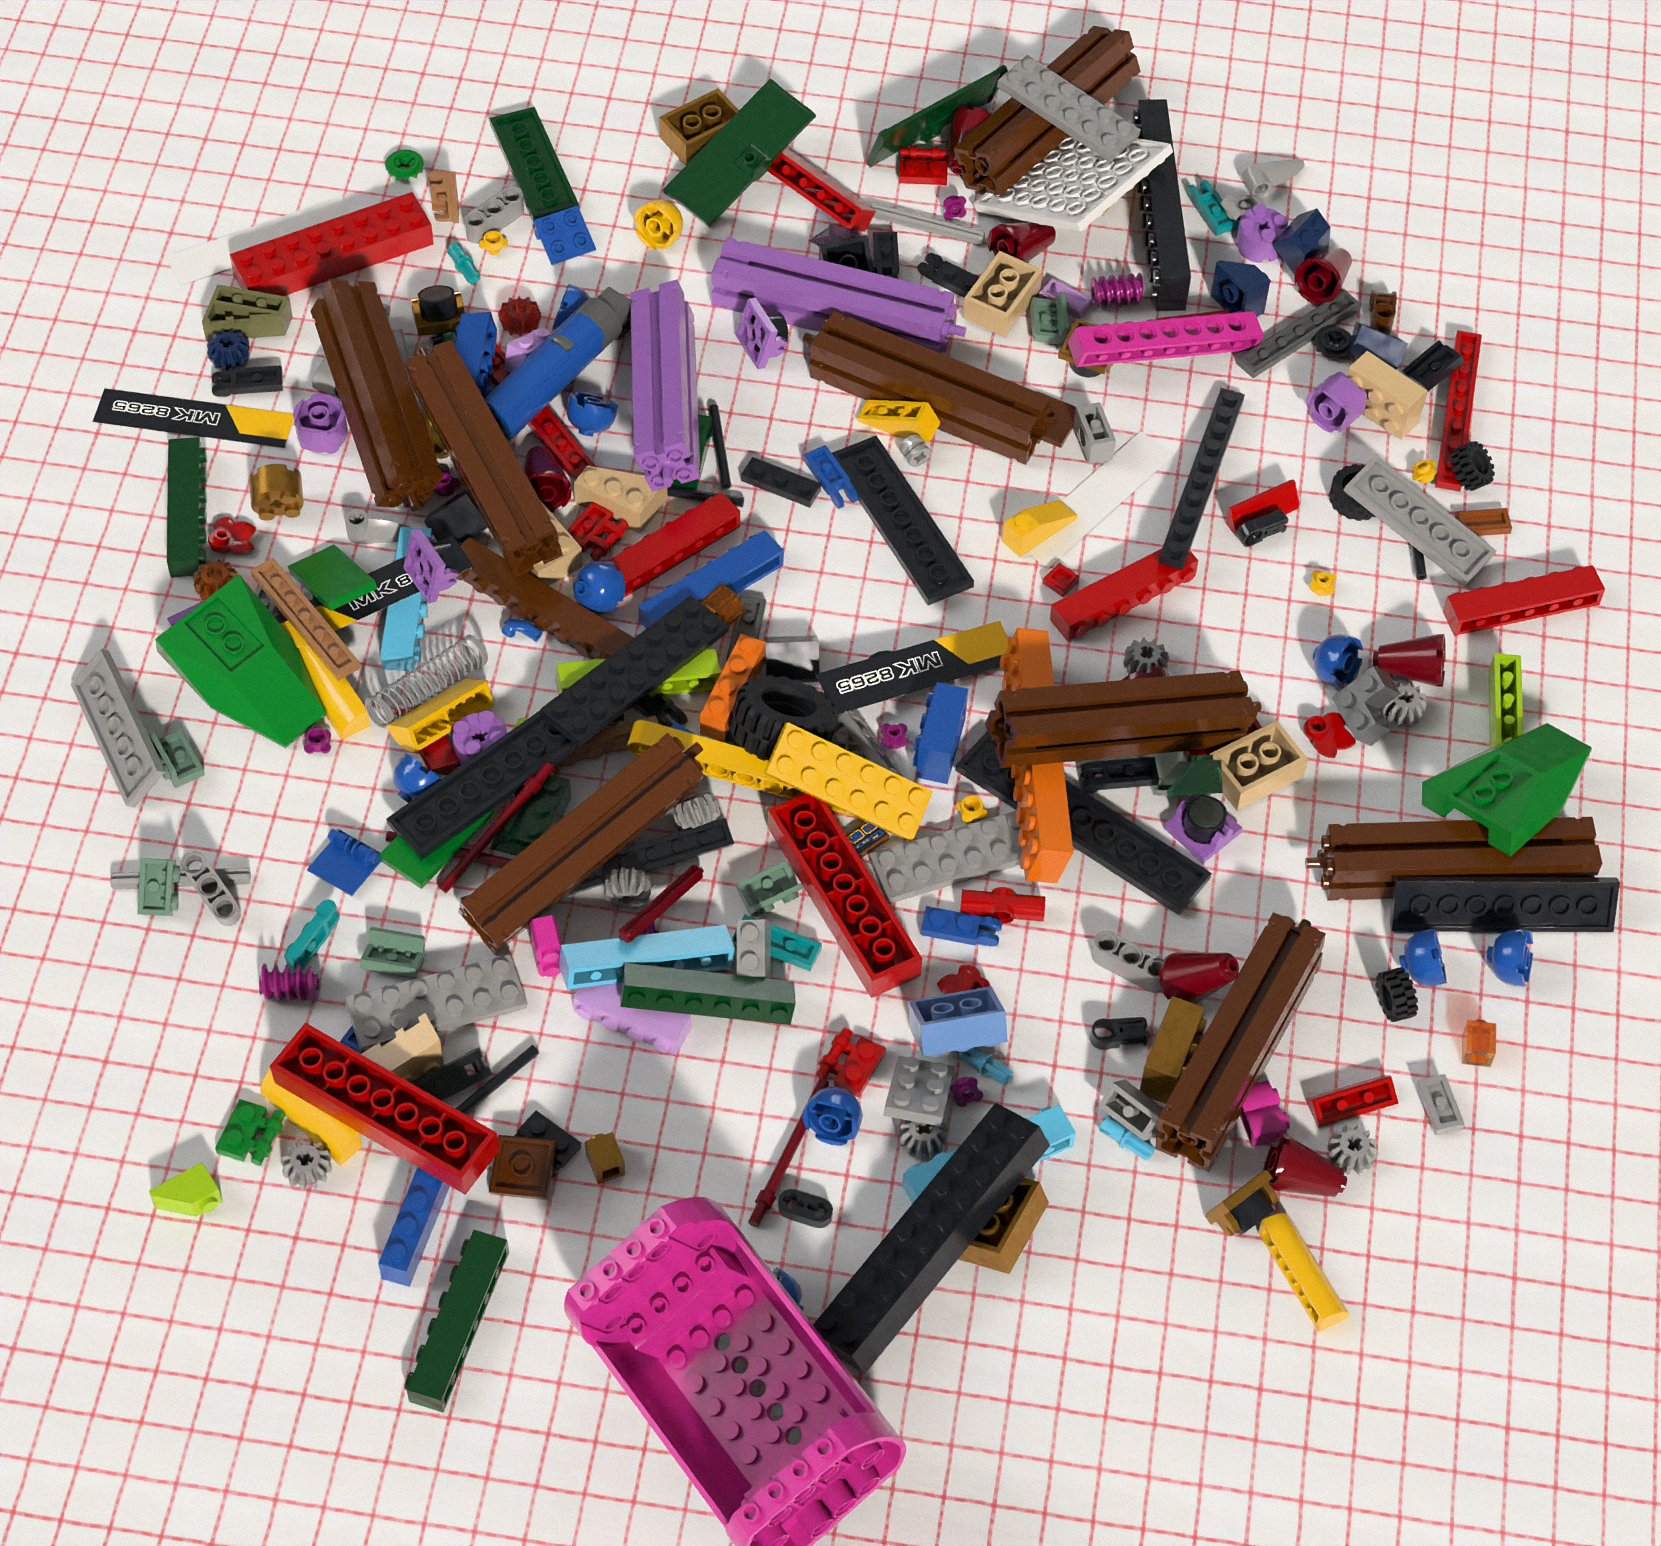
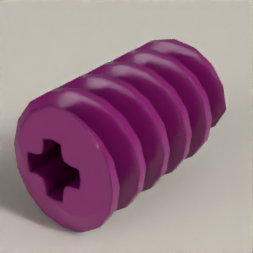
M1131 273L1128 274L1127 279L1123 274H1120L1117 280L1114 275H1110L1107 280L1104 276H1100L1098 282L1095 277H1091V297L1096 302L1098 308H1101L1102 300H1105L1107 307H1110L1112 299H1115L1117 306H1120L1121 299L1123 298L1126 305H1130L1131 298H1134L1136 304H1139L1144 291L1142 274L1138 273L1135 277Z
M263 963L259 977L260 995L263 993L265 999L270 1000L273 994H275L277 1000H282L286 994L289 1001H293L296 995L301 1002H304L308 995L311 1002L318 1000L321 987L320 969L317 974H314L312 966H308L306 974H303L301 966L297 965L295 972L291 973L290 966L286 964L284 971L280 972L278 964H274L272 971L268 972L267 964Z

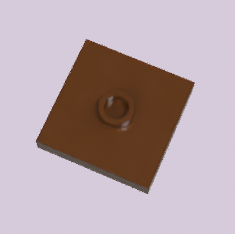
M1051 397L1050 411L1047 414V417H1049L1048 430L1044 434L1042 441L1062 448L1074 428L1076 406Z
M498 1135L500 1151L494 1158L489 1193L491 1195L548 1200L558 1144L556 1140Z

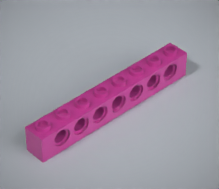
M1238 311L1229 314L1216 313L1208 316L1194 315L1186 318L1172 317L1165 320L1150 319L1143 322L1128 321L1121 324L1110 325L1106 323L1100 326H1080L1074 329L1068 345L1076 367L1249 351L1259 345L1264 334L1254 311Z

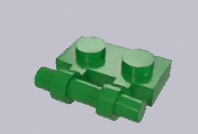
M239 1099L215 1147L216 1153L244 1162L248 1152L253 1153L251 1162L261 1166L264 1158L269 1157L272 1151L271 1144L275 1136L279 1135L283 1128L282 1121L285 1113L275 1110L272 1117L266 1119L265 1117L268 1113L266 1107ZM259 1130L264 1131L261 1140L254 1141Z

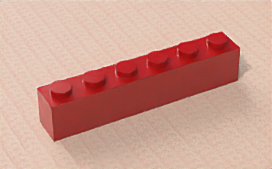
M785 148L768 170L770 174L850 231L865 232L876 213V210L788 148Z
M720 492L715 496L708 497L695 508L687 510L677 519L667 522L654 533L647 534L642 540L631 547L624 548L611 559H607L606 561L613 562L615 565L612 566L623 574L625 582L624 598L740 527V510Z
M1160 549L1053 603L1050 621L1067 641L1075 637H1082L1089 630L1105 625L1109 620L1118 615H1125L1132 608L1140 604L1144 605L1162 593L1170 592L1175 586L1183 582H1190L1196 576L1199 560L1190 551L1183 570L1159 564V555L1162 550Z
M1593 565L1579 566L1572 570L1555 571L1548 575L1527 577L1520 581L1504 582L1487 588L1480 587L1468 592L1453 593L1447 596L1443 613L1453 635L1456 636L1600 605L1605 587Z

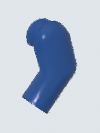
M520 619L506 620L504 622L505 625L501 629L502 633L508 637H514L516 631L535 642L543 634V631L527 620Z

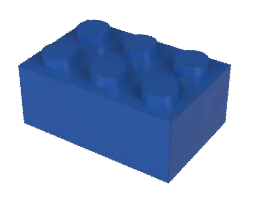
M937 682L934 692L929 691L926 702L927 712L922 715L920 723L921 733L916 736L914 744L915 754L912 766L917 767L916 778L948 784L966 719L967 688Z

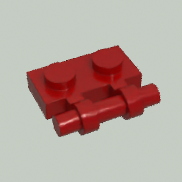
M910 145V148L901 147L900 157H910V160L900 159L899 183L947 185L948 161H938V159H948L947 149H939V147L934 146L931 149H925ZM917 158H931V161L917 160Z
M592 502L567 531L581 546L583 553L589 547L594 548L590 557L594 561H598L602 556H606L611 551V546L615 541L622 539L625 535L624 531L629 525L625 520H620L618 524L613 523L614 513ZM604 531L608 535L602 540L599 538V535Z
M844 1027L840 1034L835 1035L832 1040V1047L828 1054L823 1055L820 1060V1067L816 1075L824 1079L827 1078L829 1073L836 1075L834 1080L835 1087L845 1089L860 1098L886 1054V1047L860 1036L856 1044H853L849 1041L853 1032ZM841 1053L848 1055L844 1065L837 1061Z

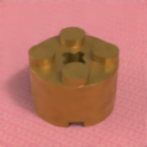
M269 464L257 468L255 475L253 473L250 474L251 508L259 514L261 520H272L278 515H285L290 518L300 515V509L303 507L304 502L302 476L298 469L294 468V471L288 470L287 465Z

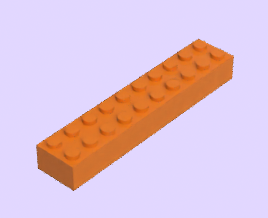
M1026 628L1016 629L1013 638L1008 640L1006 653L1002 654L1000 658V669L1004 670L1002 690L1016 691V689L1054 686L1048 631ZM1063 762L1019 767L1013 765L1011 767V778L1015 779L1013 799L1017 801L1018 806L1015 820L1020 826L1018 845L1022 846L1020 867L1024 869L1025 881L1057 884L1073 854Z

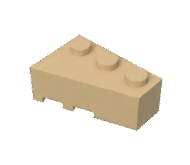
M587 466L574 482L575 503L587 508L592 502H595L614 513L613 521L618 523L620 520H625L629 525L628 528L641 534L667 500V488L651 491L644 475Z
M426 1013L419 1016L420 1023L405 1031L401 1028L394 1032L396 1038L384 1046L377 1043L361 1054L408 1082L444 1065L440 1039Z

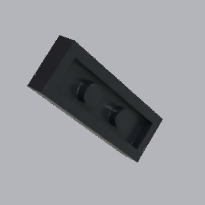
M754 457L751 458L741 474L742 482L809 508L821 491V483Z

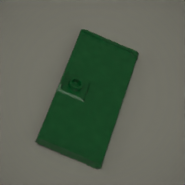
M1001 65L995 71L888 129L885 128L880 131L868 156L867 165L870 168L873 167L875 164L899 152L901 147L907 148L919 140L928 142L940 135L943 127L951 124L952 114L956 108L966 106L965 109L973 110V107L980 108L992 102L999 89L997 82L1008 72L1007 67Z
M769 79L662 189L664 194L674 199L706 226L710 227L753 181H758L770 169L772 162L816 118V114L780 87L774 80Z

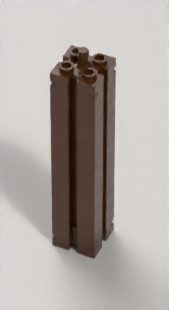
M1093 26L1089 29L1087 34L1081 36L1047 66L1048 69L1103 105L1132 80V77H1136L1141 72L1137 56L1130 52L1134 48L1130 31L1115 29L1111 32L1108 28ZM1011 97L966 136L962 143H958L953 149L958 164L965 167L961 173L967 189L981 191L986 187L987 193L1002 196L1008 187H1012L1069 135Z
M329 279L322 291L324 299L318 298L310 312L312 318L316 321L315 326L371 492L375 495L374 501L376 506L395 508L403 503V506L410 507L411 511H418L431 496L430 492L437 487L443 475L441 469L438 468V461L380 295L377 294L375 282L356 281L353 286L349 285L348 280Z
M833 311L829 319L823 321L817 336L805 333L802 338V342L809 344L810 359L808 365L810 366V378L818 381L822 380L825 384L865 400L928 402L941 422L937 428L938 430L1007 458H1014L1017 462L1024 465L1027 464L1034 453L1036 444H1040L1048 430L1049 417H1047V414L1050 411L1051 397L1043 394L1039 395L1036 391L851 317H844L843 314Z
M452 340L435 345L432 348L433 353L430 352L426 345L420 347L418 354H414L404 361L410 376L412 389L416 396H418L419 402L507 564L510 566L514 577L516 578L533 570V565L541 561L543 564H546L563 556L555 526L550 521L549 515L462 358L456 351Z
M1240 670L1230 671L1229 673L1213 672L1016 689V691L1000 690L994 702L996 710L990 711L985 725L991 741L996 742L995 753L1000 767L1008 768L1013 765L1019 767L1222 748L1247 734L1248 727H1251L1258 715L1257 712L1261 711V703L1259 701L1253 702L1251 697H1246L1248 695V685L1243 680Z
M669 733L665 734L656 744L649 747L481 884L471 895H468L460 902L458 913L479 934L480 939L494 955L528 928L532 919L540 918L681 802L688 794L698 788L704 776L702 773L703 767L695 759L703 751L702 746L698 742L682 753L685 750L683 743L674 736L672 738Z
M1575 817L1553 818L1512 856L1488 844L1489 828L1475 820L1350 823L1344 826L1328 824L1326 835L1321 837L1322 849L1317 851V857L1305 858V868H1323L1325 873L1321 874V888L1326 890L1327 901L1339 900L1341 898L1345 900L1392 899L1394 876L1594 877L1600 871L1602 859L1599 845L1595 844L1596 830L1593 817H1581L1580 819Z
M1272 913L1268 925L1263 929L1167 1100L1165 1109H1162L1158 1116L1157 1131L1159 1133L1156 1136V1150L1175 1158L1178 1155L1188 1158L1187 1163L1207 1172L1210 1171L1215 1157L1220 1153L1239 1118L1250 1091L1255 1083H1258L1313 982L1314 975L1317 974L1321 967L1323 955L1321 951L1324 947L1326 933L1312 927L1311 922L1307 919H1302L1298 927H1296L1294 920L1290 917Z

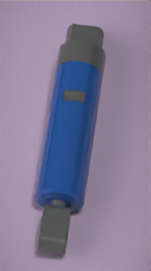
M611 287L604 289L596 298L587 299L484 398L506 440L510 441L613 340H620L631 329V299Z

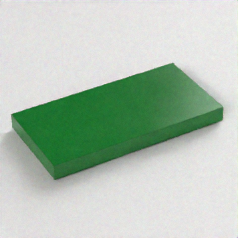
M331 545L287 566L290 574L330 611L377 589L375 580L335 545Z
M494 810L487 813L422 861L399 836L378 855L379 860L422 889L494 814Z

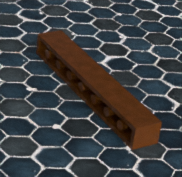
M469 537L460 546L474 567L459 573L455 577L456 579L467 582L477 592L484 593L493 598L498 605H504L511 609L518 617L525 618L542 631L550 633L560 643L568 644L576 649L581 656L589 657L592 660L607 659L634 638L531 574L525 573L515 578L510 566L503 557Z

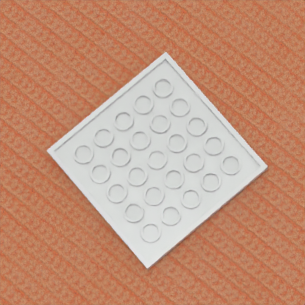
M1068 136L1012 187H1008L1002 196L986 192L973 204L976 212L1081 232L1097 217H1100L1112 204L1116 203L1127 191L1133 189L1134 185L1142 178L1148 176L1157 165L1163 163L1173 153V150L1169 143L1137 138L1112 162H1108L1071 136Z

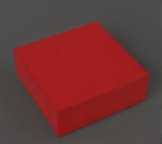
M1058 563L1043 578V584L1064 597L1079 582L1080 576L1061 563Z

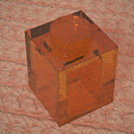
M723 583L700 601L701 604L728 625H731L746 612L737 594Z
M1480 1019L1467 1020L1462 1033V1064L1491 1067L1496 1054V1023H1488Z

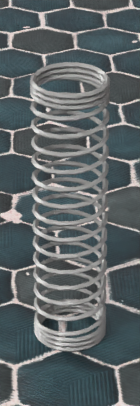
M466 635L460 641L455 642L454 645L449 646L448 649L443 650L441 654H436L434 658H430L428 662L422 663L415 670L409 671L408 674L397 679L395 683L389 684L382 691H378L375 695L368 697L365 701V709L368 716L378 727L387 728V725L400 718L402 713L397 702L391 697L390 690L395 692L398 701L406 709V712L402 713V715L408 713V710L412 711L415 706H420L421 702L425 703L428 698H433L434 694H440L441 690H446L447 685L452 686L454 681L458 682L460 680V677L464 678L467 673H472L473 669H479V667L487 664L488 653L485 646L476 636ZM467 640L473 642L478 648L482 662L479 661L475 651L467 644ZM455 648L460 650L464 661L471 667V671L466 670L464 662L455 653ZM449 652L454 655L457 664L465 672L464 675H460L458 667L449 658ZM442 656L447 658L451 669L458 675V679L455 680L450 669L442 661ZM436 660L441 663L445 674L452 680L450 684L447 683L444 674L436 666ZM429 665L435 668L438 677L445 684L444 688L440 687V683L430 671ZM423 669L428 671L432 682L439 688L438 692L434 691L432 684L423 674ZM416 673L421 675L424 684L432 692V696L427 695L424 686L417 679ZM410 677L415 680L418 689L426 697L425 700H421L418 691L410 683ZM403 681L409 685L412 694L419 700V704H414L412 696L403 686ZM396 685L402 688L406 699L412 704L411 709L407 707L405 700L397 692ZM383 694L389 697L394 709L399 711V717L394 716L392 709L384 701ZM371 700L375 702V706L379 715L382 717L383 720L386 721V723H384L376 715L375 711L373 710ZM379 707H380L381 710L383 711L385 717H384V716L382 715V713L380 712Z

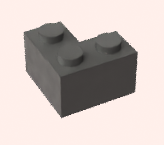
M1371 666L1334 695L1332 699L1354 738L1372 746L1392 731L1380 709L1396 698L1400 692L1389 673Z

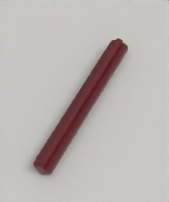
M692 865L619 929V939L624 940L626 943L634 940L703 878V868Z

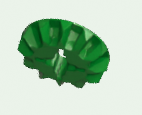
M398 150L390 154L386 159V170L389 176H395L397 181L401 178H405L408 181L409 177L417 178L418 173H423V158L415 151Z

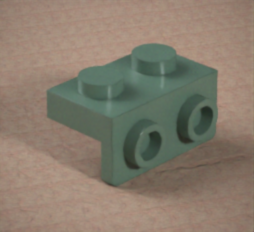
M1060 292L1056 300L1032 297L1030 313L1033 341L1062 345L1065 336L1071 330V321H1068L1069 302H1066L1065 292Z
M182 730L160 739L157 738L154 732L149 734L151 742L165 769L163 778L165 780L170 779L174 788L205 775L200 761Z
M141 858L137 914L173 916V910L178 911L179 894H174L175 882L180 881V866L176 865V860Z
M786 860L735 885L749 914L751 915L758 911L760 916L775 909L773 905L775 902L783 900L784 904L798 898L797 892L804 888L802 883H797Z
M371 927L368 935V945L360 959V968L376 973L383 972L400 977L416 978L424 961L425 937Z

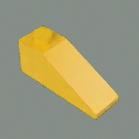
M867 400L856 418L860 423L904 439L918 434L926 442L931 441L941 423L928 402Z
M1061 500L1023 509L1004 522L1003 543L1021 557L1077 519V514Z

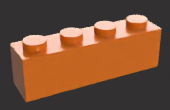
M743 634L740 635L700 714V734L722 742L726 741L730 733L729 721L738 690L748 680L758 677L766 660V642Z

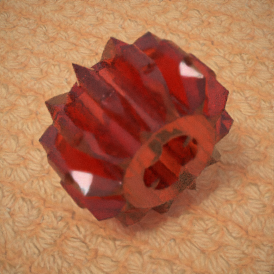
M520 295L517 299L509 297L508 303H502L501 310H499L501 327L503 331H508L510 336L518 334L522 337L524 333L528 334L532 330L538 329L541 312L537 302H531L530 297L522 299Z

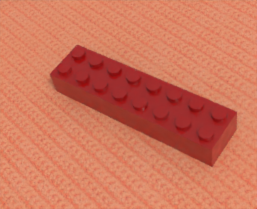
M410 192L229 255L233 275L241 289L286 296L329 281V279H335L433 245L434 242L432 225L414 193Z
M805 793L768 809L769 831L869 996L873 998L920 977L922 970L921 955L828 805Z
M306 1022L269 1066L274 1082L278 1086L466 1195L500 1151L498 1136L495 1131Z

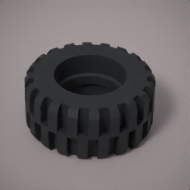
M767 675L765 678L759 676L752 680L750 679L739 688L729 727L733 739H735L740 747H744L747 753L754 754L763 761H769L785 723L789 722L831 742L838 721V714L831 699H827L826 694L822 691H817L816 687L810 684H803L802 681L797 679L791 680L784 676L779 678L774 677V675Z

